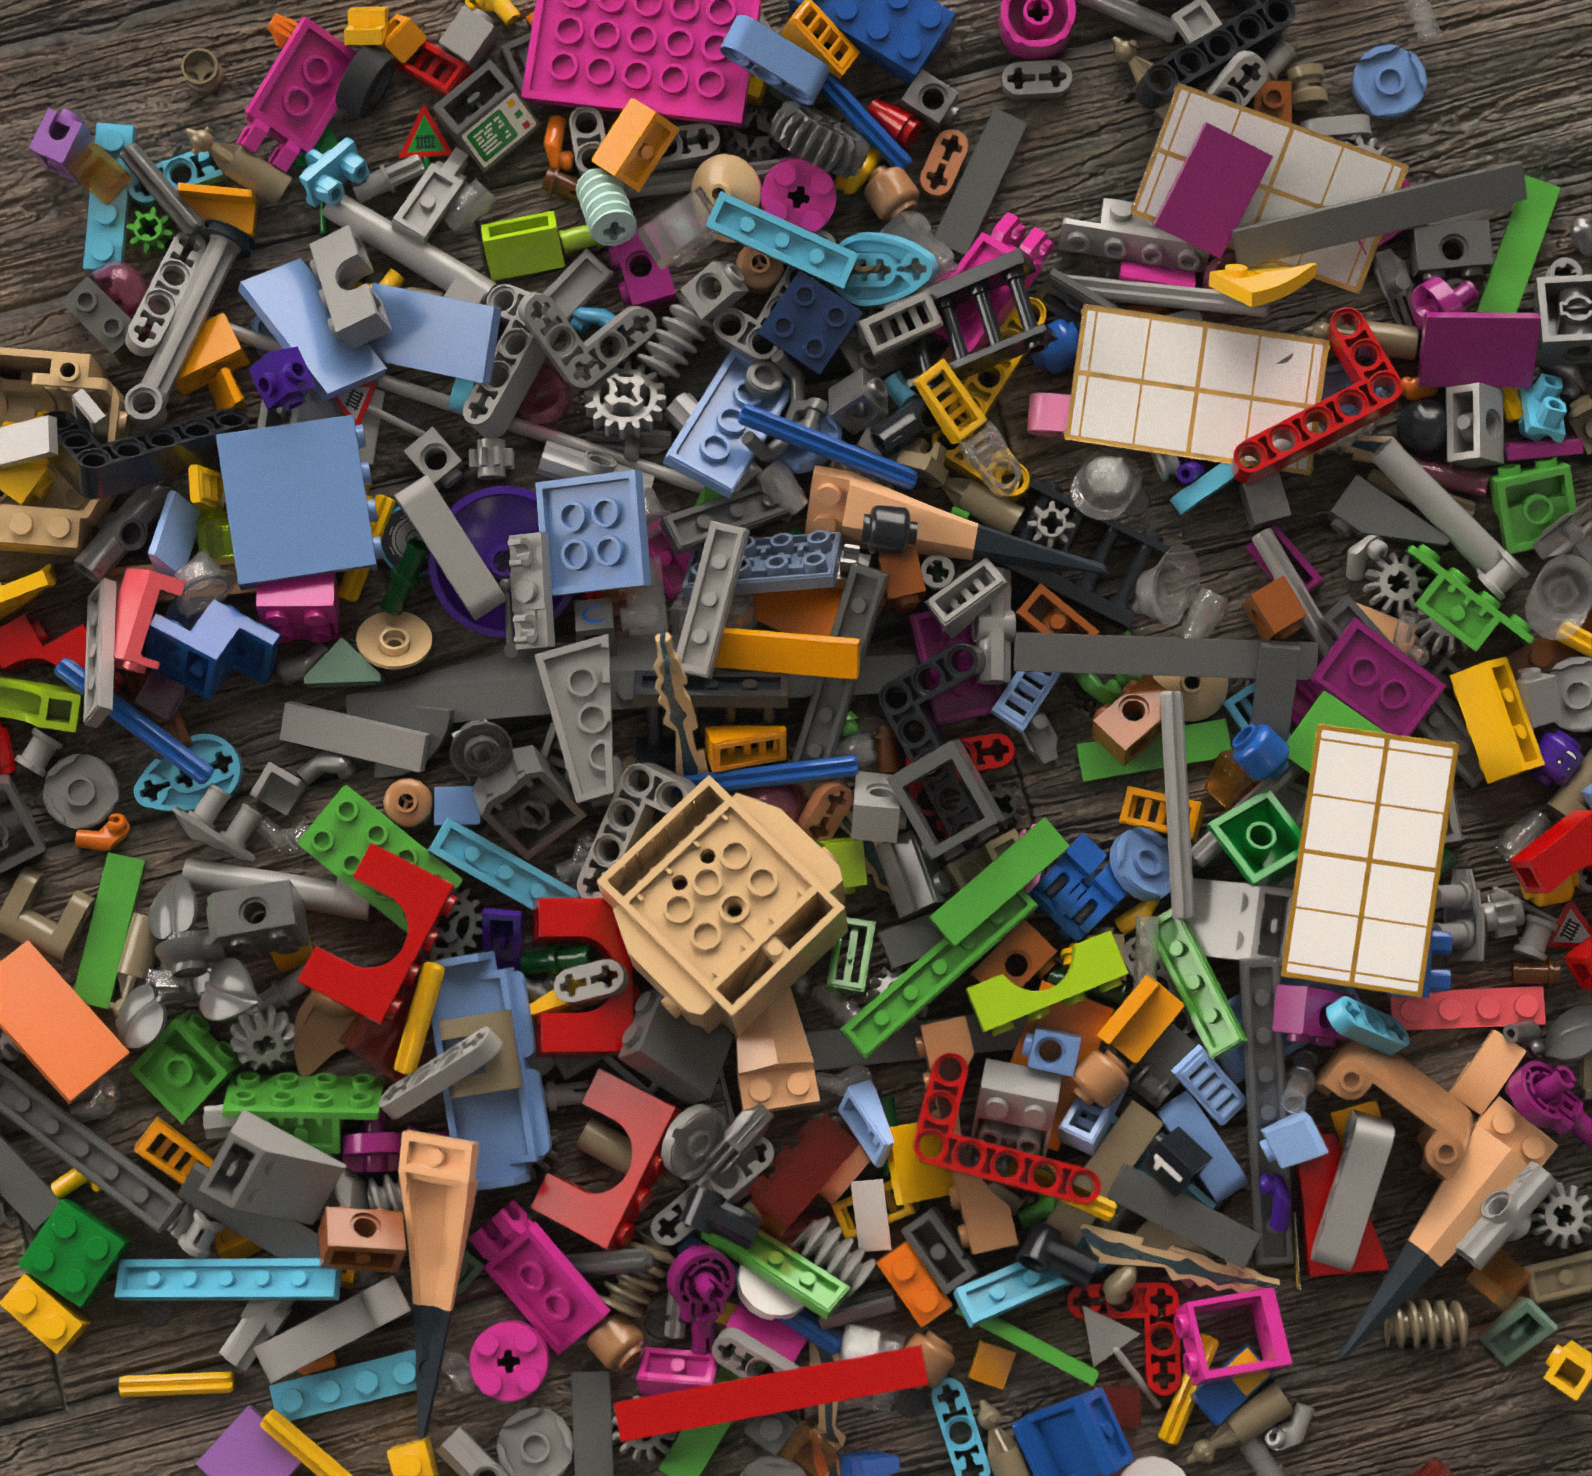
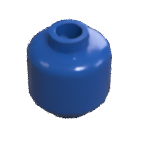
M1057 319L1047 325L1056 332L1058 340L1049 343L1048 348L1044 351L1030 354L1039 370L1046 367L1052 374L1057 375L1075 365L1080 330L1074 321L1068 323L1064 319Z
M1250 724L1236 735L1232 742L1234 747L1233 760L1256 781H1262L1269 777L1276 779L1288 767L1286 760L1289 756V745L1267 724L1257 726Z

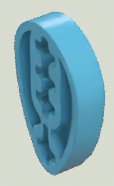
M862 232L844 239L838 245L859 254L854 267L863 264L865 261L866 265L871 267L882 263L883 260L885 266H890L891 272L885 274L884 277L883 272L876 271L867 275V278L865 272H857L850 275L843 290L835 286L834 288L843 299L859 306L881 305L901 299L925 286L937 275L938 262L932 253L917 243L900 236L877 232ZM919 258V263L926 265L927 271L921 273L919 277L918 271L912 269L905 270L903 267L916 263Z
M212 734L191 736L194 745L188 749L209 765L217 764L220 754H223L226 758H232L233 762L228 765L229 771L224 773L220 769H215L208 782L201 785L192 779L193 786L188 787L185 783H179L178 779L183 777V772L165 758L162 760L156 758L134 786L135 799L140 805L154 810L173 812V806H178L184 811L189 812L190 810H195L210 787V783L233 796L237 792L243 777V764L239 753L229 742L219 736ZM149 782H152L155 786H164L170 783L169 787L157 793L158 800L156 801L143 796V793L148 790L147 784Z

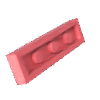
M1543 986L1450 990L1430 993L1429 998L1388 996L1389 1015L1396 1018L1405 1030L1502 1027L1522 1021H1533L1538 1025L1546 1024Z

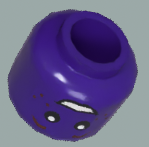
M1558 729L1554 733L1544 732L1538 738L1537 743L1545 765L1532 769L1529 776L1546 788H1549L1551 783L1564 786L1570 781L1583 762V755L1579 751L1582 746L1572 737Z

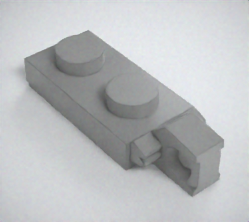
M456 147L445 164L439 160L435 164L431 163L394 216L392 227L424 245L464 188L467 177L463 175V172L469 164L467 161L469 154Z

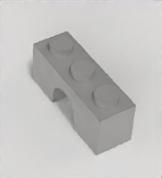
M350 225L309 244L314 258L310 261V266L322 285V289L318 292L322 303L330 312L331 318L327 322L333 336L337 340L342 339L354 350L391 332L392 328L382 299L367 283L353 289L361 278L373 273L374 270L364 241Z

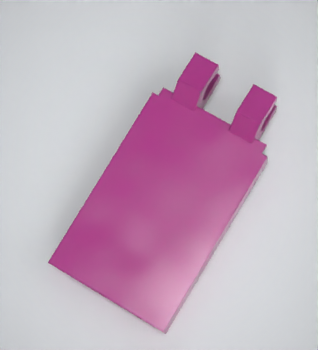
M302 17L246 108L245 113L247 116L245 120L250 123L243 129L235 144L241 145L249 151L256 152L266 135H269L280 144L274 149L268 163L286 173L297 155L301 157L302 153L307 154L313 150L336 112L338 106L335 99L340 81L357 52L308 17Z
M1007 212L995 226L991 236L984 232L980 234L949 278L1018 249L1014 246H1018L1027 232V228L1020 224L1021 220L1018 217ZM1036 227L1020 245V248L1033 258L1037 271L1026 276V280H1024L1026 290H1028L1042 271V262L1046 260L1055 246L1052 241L1047 239L1049 236ZM1006 285L992 290L990 295L999 327L1015 307L1010 287ZM975 300L959 304L955 311L968 353L972 354L985 348L988 344ZM928 318L924 319L923 325L930 322ZM944 326L931 332L934 336L950 344Z
M514 1200L469 1238L482 1257L490 1261L483 1268L533 1327L540 1332L557 1355L561 1354L611 1311L537 1222L533 1223L530 1219L527 1221V1213Z

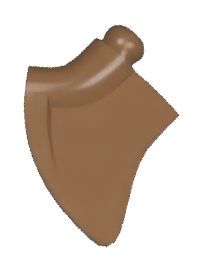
M313 990L308 994L299 1009L294 1025L296 1031L293 1037L295 1041L294 1056L297 1070L301 1076H309L335 1052L349 1046L364 1043L358 1013Z

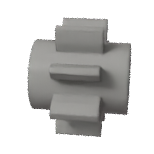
M504 439L477 440V449L468 450L470 470H478V479L502 480L506 478V469H514L513 448H505Z
M1054 501L1050 502L1048 509L1045 511L1036 506L1033 512L1038 520L1029 521L1026 526L1029 529H1035L1036 535L1032 542L1037 543L1042 540L1047 543L1046 547L1052 548L1053 542L1057 540L1061 544L1066 545L1068 539L1063 532L1071 531L1075 528L1074 523L1066 522L1065 517L1070 509L1065 508L1059 511L1055 509ZM1047 518H1053L1054 525L1060 526L1056 528L1054 534L1048 533L1047 527L1041 526L1045 524Z
M1508 890L1486 895L1487 903L1481 904L1485 909L1486 932L1494 931L1495 939L1517 935L1516 926L1524 925L1525 922L1524 910L1518 897L1509 898Z

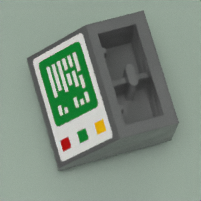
M488 60L433 106L437 120L461 148L469 154V157L484 174L489 172L542 128L515 87L491 60Z

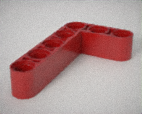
M1343 307L1335 311L1330 319L1327 332L1328 342L1353 385L1237 445L1231 464L1232 474L1237 481L1243 484L1256 483L1395 410L1402 393L1401 379L1363 315L1358 310L1352 307ZM1341 324H1348L1355 332L1350 335H1344L1336 327ZM1361 355L1367 356L1373 360L1374 364L1364 367L1359 365L1355 358ZM1379 387H1385L1392 392L1393 396L1387 399L1380 398L1375 394L1374 390ZM1346 404L1353 405L1359 410V414L1348 416L1341 411L1340 407ZM1314 421L1320 422L1325 426L1326 430L1322 433H1313L1307 428V424ZM1278 439H1286L1293 447L1290 450L1281 451L1274 446L1273 442ZM1245 456H1252L1257 459L1259 465L1254 468H1246L1239 460Z
M955 1052L941 1054L934 1061L912 1142L913 1155L919 1162L1073 1204H1087L1093 1202L1099 1196L1101 1191L1100 1179L1095 1172L1087 1168L954 1134L953 1130L968 1075V1066L966 1060ZM952 1060L957 1063L960 1068V1075L957 1080L946 1081L940 1076L939 1066L941 1062ZM943 1098L949 1103L950 1114L946 1119H936L930 1114L929 1104L933 1099ZM925 1136H934L941 1144L940 1153L934 1158H928L920 1151V1141ZM962 1146H972L977 1150L979 1158L974 1167L966 1168L959 1163L957 1155ZM1000 1156H1009L1015 1161L1016 1171L1012 1177L1004 1178L997 1173L995 1168L996 1161ZM1040 1165L1047 1166L1053 1171L1054 1181L1048 1188H1042L1035 1183L1034 1172ZM1078 1175L1087 1177L1092 1184V1190L1085 1198L1076 1196L1072 1190V1182Z

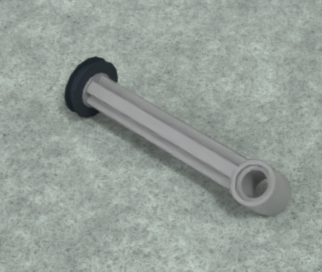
M217 219L205 220L204 225L206 228L200 229V234L209 244L142 382L132 387L125 396L124 404L133 426L142 432L160 428L166 422V405L169 401V395L235 258L251 257L252 252L250 249L256 246L254 240L247 233L227 222ZM144 403H153L155 405L149 413L142 414L137 412L140 405Z

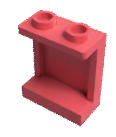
M126 568L116 601L115 668L145 674L146 668L159 669L160 662L141 656L159 594L182 596L186 581L151 570Z

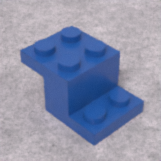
M213 599L191 631L185 629L178 621L166 619L156 613L148 628L144 658L160 662L158 670H151L210 701L232 668L266 686L274 673L281 634L275 632L269 625L261 622L258 623L241 614L235 607L224 605Z

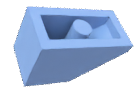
M1303 1109L1261 1129L1265 1139L1260 1141L1259 1144L1269 1163L1276 1160L1282 1169L1328 1153L1311 1116Z

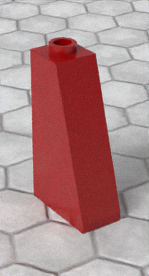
M1317 1126L1316 1128L1328 1153L1294 1165L1305 1273L1307 1276L1315 1277L1388 1270L1387 1259L1370 1218H1368L1354 1264L1350 1271L1311 1260L1314 1240L1342 1156V1150L1335 1133H1324L1323 1126Z

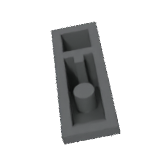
M1357 474L1326 516L1327 519L1332 521L1330 524L1332 529L1347 538L1350 535L1356 539H1364L1368 535H1378L1382 537L1383 542L1388 544L1413 545L1416 548L1424 544L1435 551H1441L1451 540Z

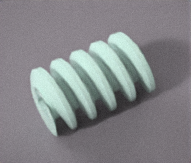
M601 167L584 173L577 181L576 193L590 235L596 242L606 246L621 245L629 241L636 232L637 224L622 181Z

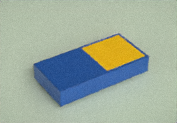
M1247 1344L1240 1348L1220 1368L1261 1360ZM1269 1372L1203 1384L1190 1397L1216 1426L1221 1424L1273 1374Z

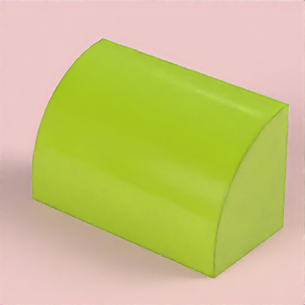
M554 211L481 225L483 245L492 281L565 267Z

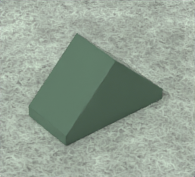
M341 637L304 676V684L309 688L385 685V678Z
M1518 1296L1485 1330L1479 1340L1507 1367L1556 1331L1558 1326L1531 1299Z

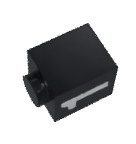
M1178 1126L1167 1136L1163 1132L1159 1133L1146 1148L1150 1154L1141 1166L1174 1197H1177L1196 1181L1213 1157Z

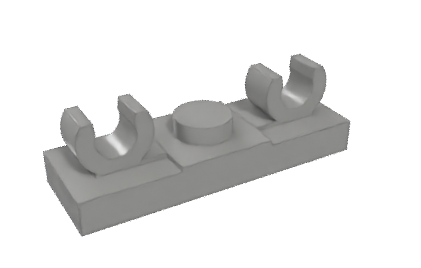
M538 532L509 535L512 612L514 613L512 619L515 628L514 642L516 643V650L555 647L548 533Z

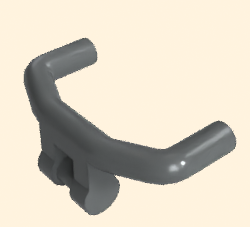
M777 350L772 355L771 360L790 379L791 403L785 419L819 432L820 426L818 424L820 419L824 418L828 404L816 397L805 400V378L801 368L783 350ZM752 431L746 432L741 439L742 443L764 462H771L777 459L790 446L789 443L777 438L767 446Z

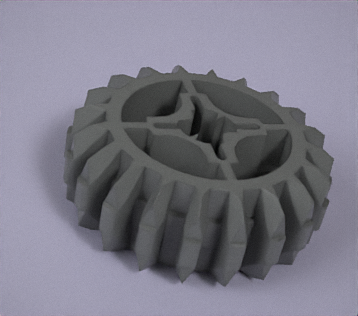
M786 101L777 110L772 120L773 124L770 128V133L776 142L780 143L783 148L788 149L791 154L797 155L802 160L822 168L826 172L829 171L843 177L855 176L867 159L870 146L865 138L859 135L856 130L850 128L848 124L839 121L826 112L816 109L814 106L810 107L797 101Z

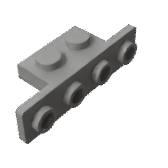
M1104 198L1100 224L1068 218L1063 219L1058 243L1059 250L1200 273L1206 271L1210 253L1152 225L1153 221L1131 214L1130 210L1133 202Z

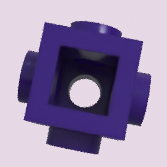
M298 346L270 351L249 368L267 410L283 407L287 411L297 408L305 403L304 397L316 388Z

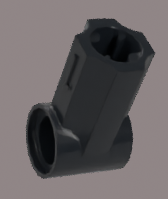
M913 395L904 401L901 409L870 428V438L874 447L880 451L882 456L890 458L926 433L939 432L941 428L922 396ZM927 407V416L922 421L921 415L923 409Z
M695 1184L679 1220L710 1235L714 1233L749 1250L763 1219L745 1209L726 1202V1198Z
M1039 1221L1030 1224L1016 1256V1260L1023 1267L1037 1273L1050 1272L1082 1289L1088 1286L1100 1258L1064 1240L1059 1230Z

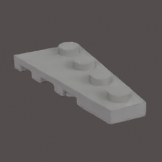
M609 634L534 655L576 803L614 793Z

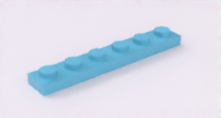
M320 1258L119 1259L115 1298L120 1301L339 1300L342 1270L320 1268Z

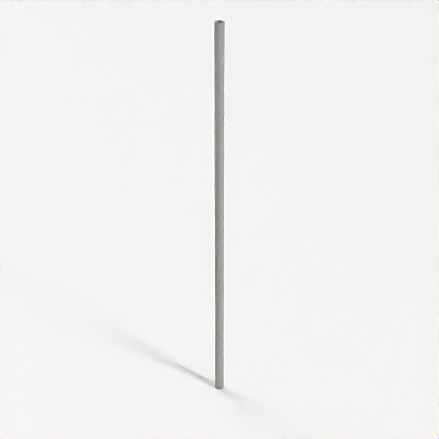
M153 300L149 304L150 310L155 314L164 315L169 312L167 305L162 301ZM230 323L237 340L241 343L268 352L283 349L274 337ZM386 374L374 380L379 381L377 388L463 416V413L449 410L450 395ZM516 417L513 418L507 429L508 431L544 443L550 441L584 453L588 450L605 452L617 460V464L642 470L644 473L655 476L654 479L699 494L706 487L677 470L641 458L630 462L624 458L623 452ZM792 516L780 520L789 523Z

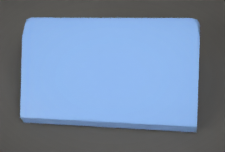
M170 490L167 494L148 555L156 572L168 576L182 577L185 573L203 516L199 509L173 490Z

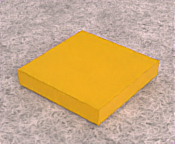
M917 1122L889 1127L894 1144L887 1160L896 1205L949 1195L948 1188L954 1186L951 1171L944 1172V1169L925 1165L914 1157L912 1142ZM925 1136L921 1139L919 1148L924 1156L934 1158L940 1153L941 1144L936 1137Z

